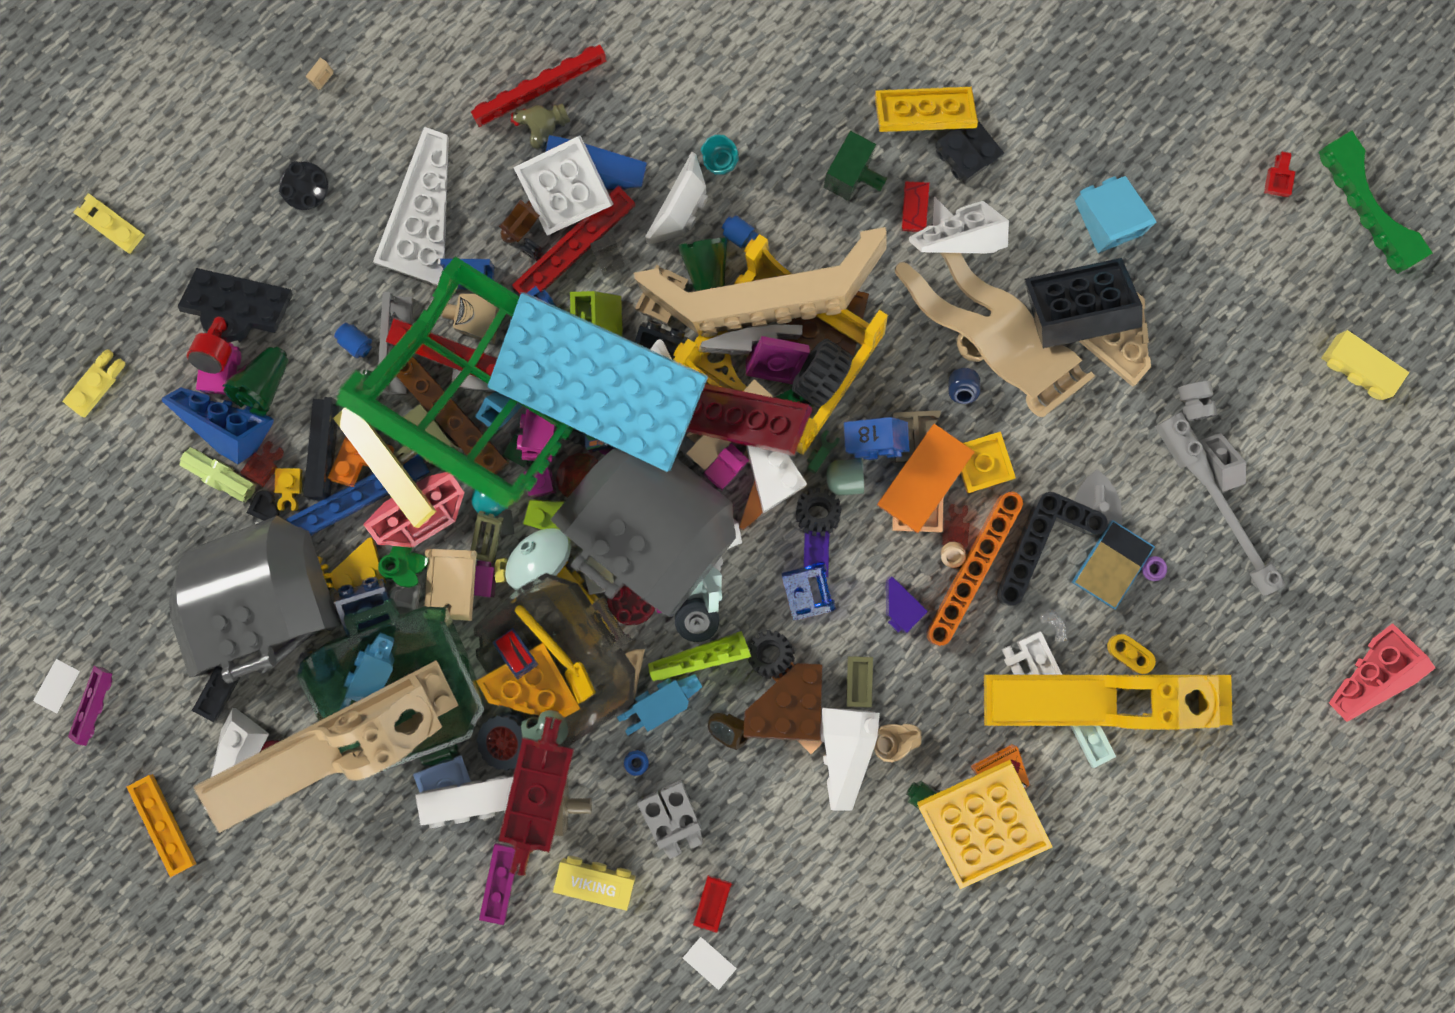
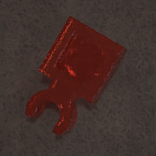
M270 441L264 444L262 455L254 453L240 472L243 476L261 487L265 486L275 472V468H278L273 462L279 460L284 454L283 449L280 447L275 453H270V449L273 447Z
M950 504L948 513L951 521H944L941 545L944 546L949 542H958L964 548H967L970 523H964L963 518L968 514V506L964 505L962 513L956 514L954 512L955 504Z

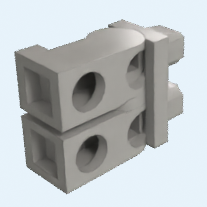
M682 779L661 788V794L657 790L638 799L637 804L659 849L663 848L669 859L682 853L677 841L685 837L691 849L703 844L700 831L701 824ZM663 799H664V801H665V803H666V805H667L668 810H669L670 813H668V811H667V809H666V807H665V804H664V802H663Z

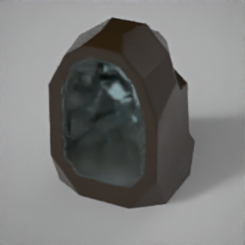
M714 713L709 717L707 727L714 739L735 750L746 744L749 738H743L744 720L731 714L726 715L723 713Z

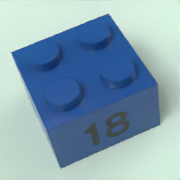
M887 417L844 422L845 451L854 454L855 458L875 460L878 459V455L896 458L902 457V452H910L908 422Z

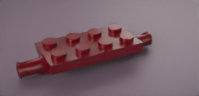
M545 717L546 720L541 739L535 740L526 737L522 739L498 840L513 845V849H515L511 868L509 869V872L512 874L517 872L520 864L518 875H526L529 856L533 850L548 853L551 851L574 753V748L561 746L556 742L560 724L562 723V720L558 718L554 719L553 727L551 728L553 717Z

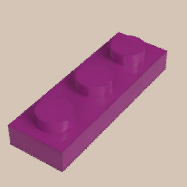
M93 667L68 738L77 745L87 746L88 740L92 738L95 731L94 724L96 718L103 710L104 696L112 685V673L103 667Z
M499 843L494 844L479 917L480 921L500 925L505 924L515 874L509 872L515 851L513 846Z

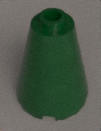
M727 237L678 245L695 291L725 286Z
M279 347L266 348L223 384L222 387H225L223 389L224 393L241 408L245 404L252 408L249 411L250 413L265 416L271 407L289 363L287 353Z

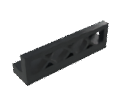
M332 397L313 399L304 497L326 499L331 496L332 481L328 476L334 465L338 425L333 418L339 413V404Z

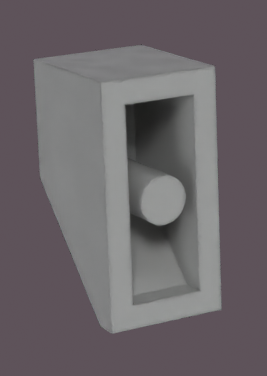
M1222 433L1199 440L1207 453L1206 456L1214 476V482L1222 492L1246 484V461Z

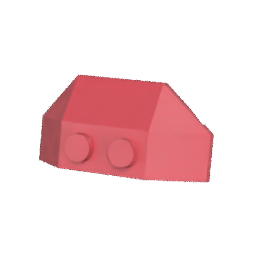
M445 472L427 476L416 483L437 511L419 528L411 524L393 498L384 502L364 523V526L378 545L415 547L456 522L464 496V490L456 478L450 473Z

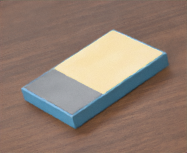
M1111 520L1071 583L1116 610L1155 546L1114 520Z

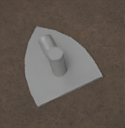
M1096 469L1085 479L1074 501L1103 513L1108 520V524L1111 520H1114L1122 526V509L1117 491L1109 479ZM1073 509V520H1074L1076 513H1075V511H1074V509ZM1091 517L1089 519V526H1098L1097 519Z

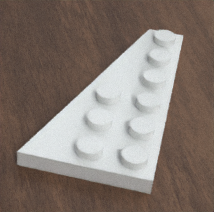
M424 127L373 263L438 286L443 271L440 259H445L449 137L444 133Z

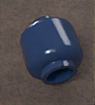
M959 368L949 376L948 394L954 402L969 404L979 397L980 377L975 370Z

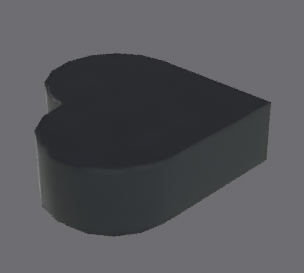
M266 490L257 492L247 513L263 521L279 516V510L274 504V495Z

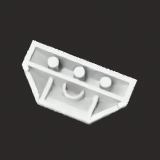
M691 152L645 236L646 243L652 245L684 235L687 229L691 230L697 219L694 215L698 208L703 209L708 199L706 185L695 153Z

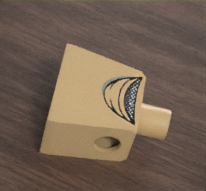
M459 294L457 305L447 304L442 313V318L454 320L453 328L458 333L482 340L500 309L476 294ZM496 333L490 341V344H495Z

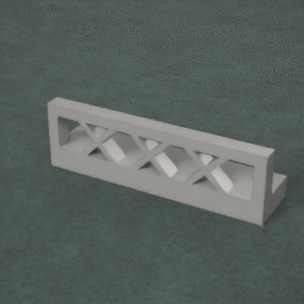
M383 292L378 365L395 346L385 342L393 318L412 324L414 303L412 297L394 296L391 292ZM396 376L382 393L408 395V389Z

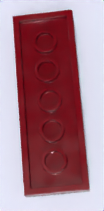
M705 384L686 432L794 456L812 408L808 404Z

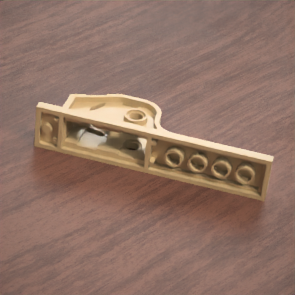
M434 661L194 786V790L220 833L328 775L344 773L349 780H361L382 771L403 759L423 740L442 728L437 717L459 705L437 661ZM413 709L415 712H418L412 715V718L394 727L395 722L403 711ZM359 741L360 745L358 747L340 753L338 747L347 746Z

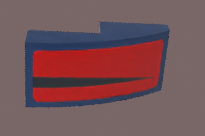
M514 628L492 642L517 679L539 665Z

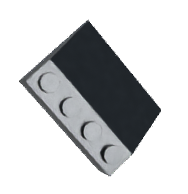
M1122 257L1024 279L1036 330L1043 349L1142 328L1143 305Z

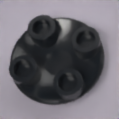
M294 161L290 163L280 179L279 194L288 205L298 210L316 208L324 201L328 193V180L324 171L311 162Z

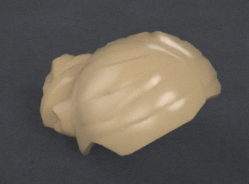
M887 724L878 728L874 752L877 757L885 762L898 761L906 756L910 750L921 745V730L911 724Z

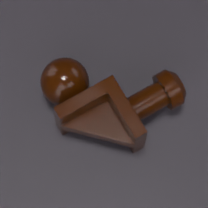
M520 200L508 217L499 225L502 229L501 239L505 243L519 242L540 217L535 212L530 200L527 201V204Z

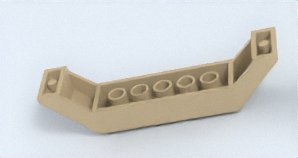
M886 227L861 231L860 240L840 266L690 293L663 277L659 268L635 272L634 277L641 291L695 333L698 335L703 334L704 337L715 336L719 331L727 330L728 332L741 330L742 327L766 326L767 323L776 321L778 324H784L798 317L812 319L816 317V314L821 313L835 315L848 307L885 252Z

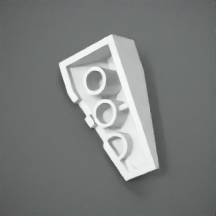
M984 201L961 207L956 210L955 216L951 218L945 216L942 218L941 224L928 226L910 236L909 242L920 252L994 253L999 249L1008 247L1009 220Z

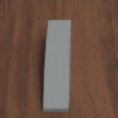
M802 325L758 326L725 333L703 341L699 346V352L749 355L752 346L758 344L761 336L798 340L802 335Z

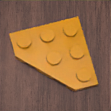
M543 643L529 650L539 665L521 678L517 679L507 664H504L476 680L490 704L501 705L538 716L544 711L553 710L562 714L564 718L580 709L574 695Z

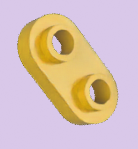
M1117 634L1109 639L1107 644L1109 654L1126 667L1139 674H1147L1154 669L1156 661L1153 653L1131 637ZM1118 642L1123 644L1122 651L1116 649ZM1140 656L1144 659V663L1141 666L1137 664V658Z

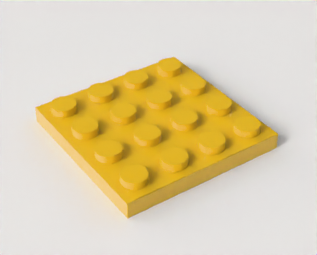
M1010 760L917 802L960 889L1052 848L1047 834Z

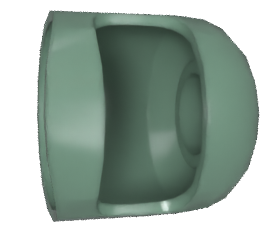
M862 458L837 460L828 466L826 480L831 492L838 496L864 494Z
M547 710L542 712L539 718L531 717L522 722L521 731L523 737L541 739L546 716L553 717L551 728L553 727L554 719L562 720L556 741L558 745L563 743L568 735L567 722L563 715L557 711ZM528 722H533L536 724L532 728H528L527 726Z

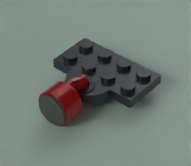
M196 268L178 304L180 312L200 316V322L204 333H199L195 336L187 352L189 362L195 368L206 373L216 374L222 372L232 353L231 342L238 340L240 343L247 337L251 328L276 333L292 298V290Z

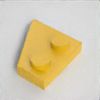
M373 537L367 538L331 572L332 584L336 590L344 585H352V587L363 585L362 582L370 577H376L377 580L383 578L384 583H386L385 578L381 576L378 570L380 559Z

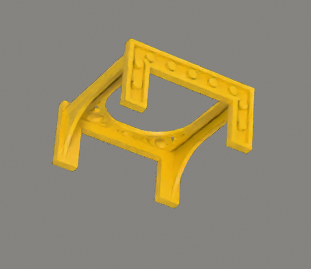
M759 234L755 240L751 239L747 244L744 252L746 253L748 270L744 275L740 274L734 284L790 275L792 273L771 255L768 239ZM843 309L841 313L835 315H827L826 313L816 314V317L862 346L853 358L850 370L838 390L827 403L820 407L813 419L809 417L796 450L800 454H805L885 335L888 315L881 310L877 312L870 324L847 309ZM727 330L719 331L717 335L711 337L699 335L694 342L687 339L685 344L680 343L676 348L674 361L707 375L708 378L705 384L744 391L747 388L735 373L730 354H725V358L721 362L711 363L707 359L710 353L699 352V346L703 341L729 333ZM726 366L728 368L727 375L723 374L722 370L720 371V373L716 370Z

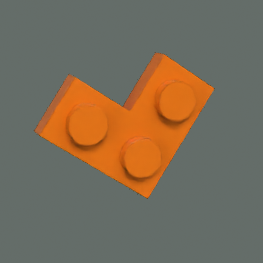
M347 436L343 441L328 478L333 482L354 487L363 465H368ZM387 445L393 453L395 449L391 445Z

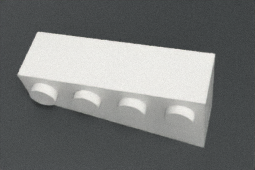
M501 775L487 779L486 782L476 780L463 783L459 787L451 785L416 794L420 825L429 824V828L444 826V821L454 820V823L458 824L470 821L469 817L479 815L480 819L494 817V812L504 811L505 813L513 777L507 778V776Z

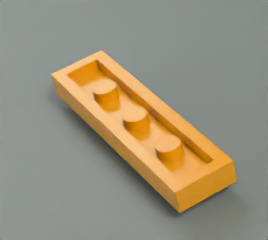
M148 775L127 786L130 796L170 878L196 865V861L154 775Z

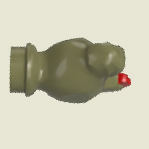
M562 103L560 105L555 104L553 110H547L541 105H535L529 109H516L515 112L511 113L510 122L514 123L515 126L520 124L528 125L531 130L530 144L532 148L541 150L547 145L549 135L552 136L554 134L556 125L565 126V124L570 122V119Z

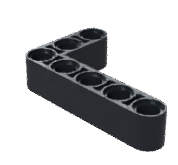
M1046 492L1039 495L1032 506L997 589L996 596L998 601L1006 606L1017 605L1021 602L1055 521L1084 534L1095 535L1106 530L1108 525L1106 516L1097 510L1055 492ZM1045 497L1050 498L1053 502L1051 510H1047L1043 506V499ZM1068 507L1073 508L1076 513L1074 520H1070L1066 516V509ZM1091 517L1098 521V528L1096 530L1089 526V519ZM1035 520H1039L1043 524V531L1041 533L1036 532L1033 528ZM1027 542L1031 543L1034 547V552L1031 556L1025 554L1023 549ZM1017 565L1022 566L1025 572L1021 579L1017 578L1014 574V568ZM1007 588H1011L1015 592V598L1011 602L1006 600L1004 596Z

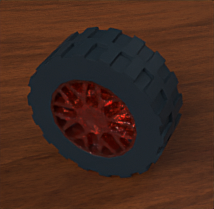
M502 712L481 725L482 728L479 729V736L477 738L478 751L481 753L482 759L490 767L493 766L497 770L503 769L504 771L516 768L523 739L521 724L526 720L522 715L513 712ZM528 723V728H532V725Z

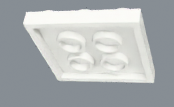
M581 135L513 167L535 212L540 215L539 220L547 235L613 205Z

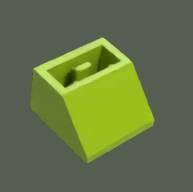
M597 291L570 292L571 314L623 337L622 296Z

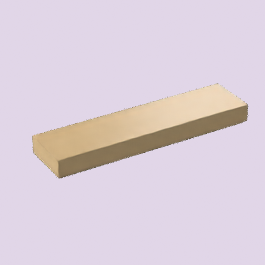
M755 379L744 390V392L773 397ZM703 435L686 454L706 470L731 442Z

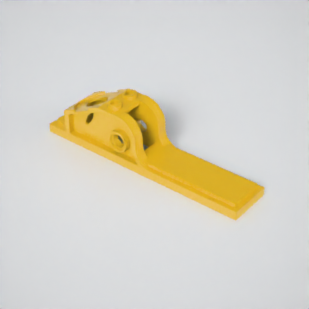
M984 674V725L1113 726L1128 729L1219 728L1220 725H1232L1231 675ZM1117 688L1151 689L1152 713H1143V715L1117 713ZM1197 689L1199 690V713H1191L1188 705L1185 703V696Z

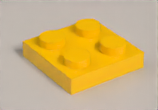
M1001 431L963 443L975 451L961 471L967 494L1016 479Z

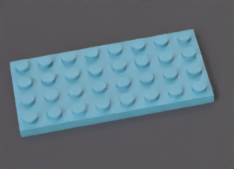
M521 293L488 388L668 472L671 470L708 376L532 295Z

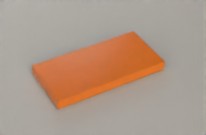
M933 424L879 500L877 506L914 532L919 533L975 451L936 424Z

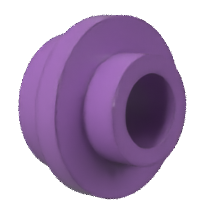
M1149 557L1141 568L1142 574L1150 581H1159L1165 577L1167 565L1160 557ZM1152 564H1155L1157 566V572L1155 574L1150 571V566Z

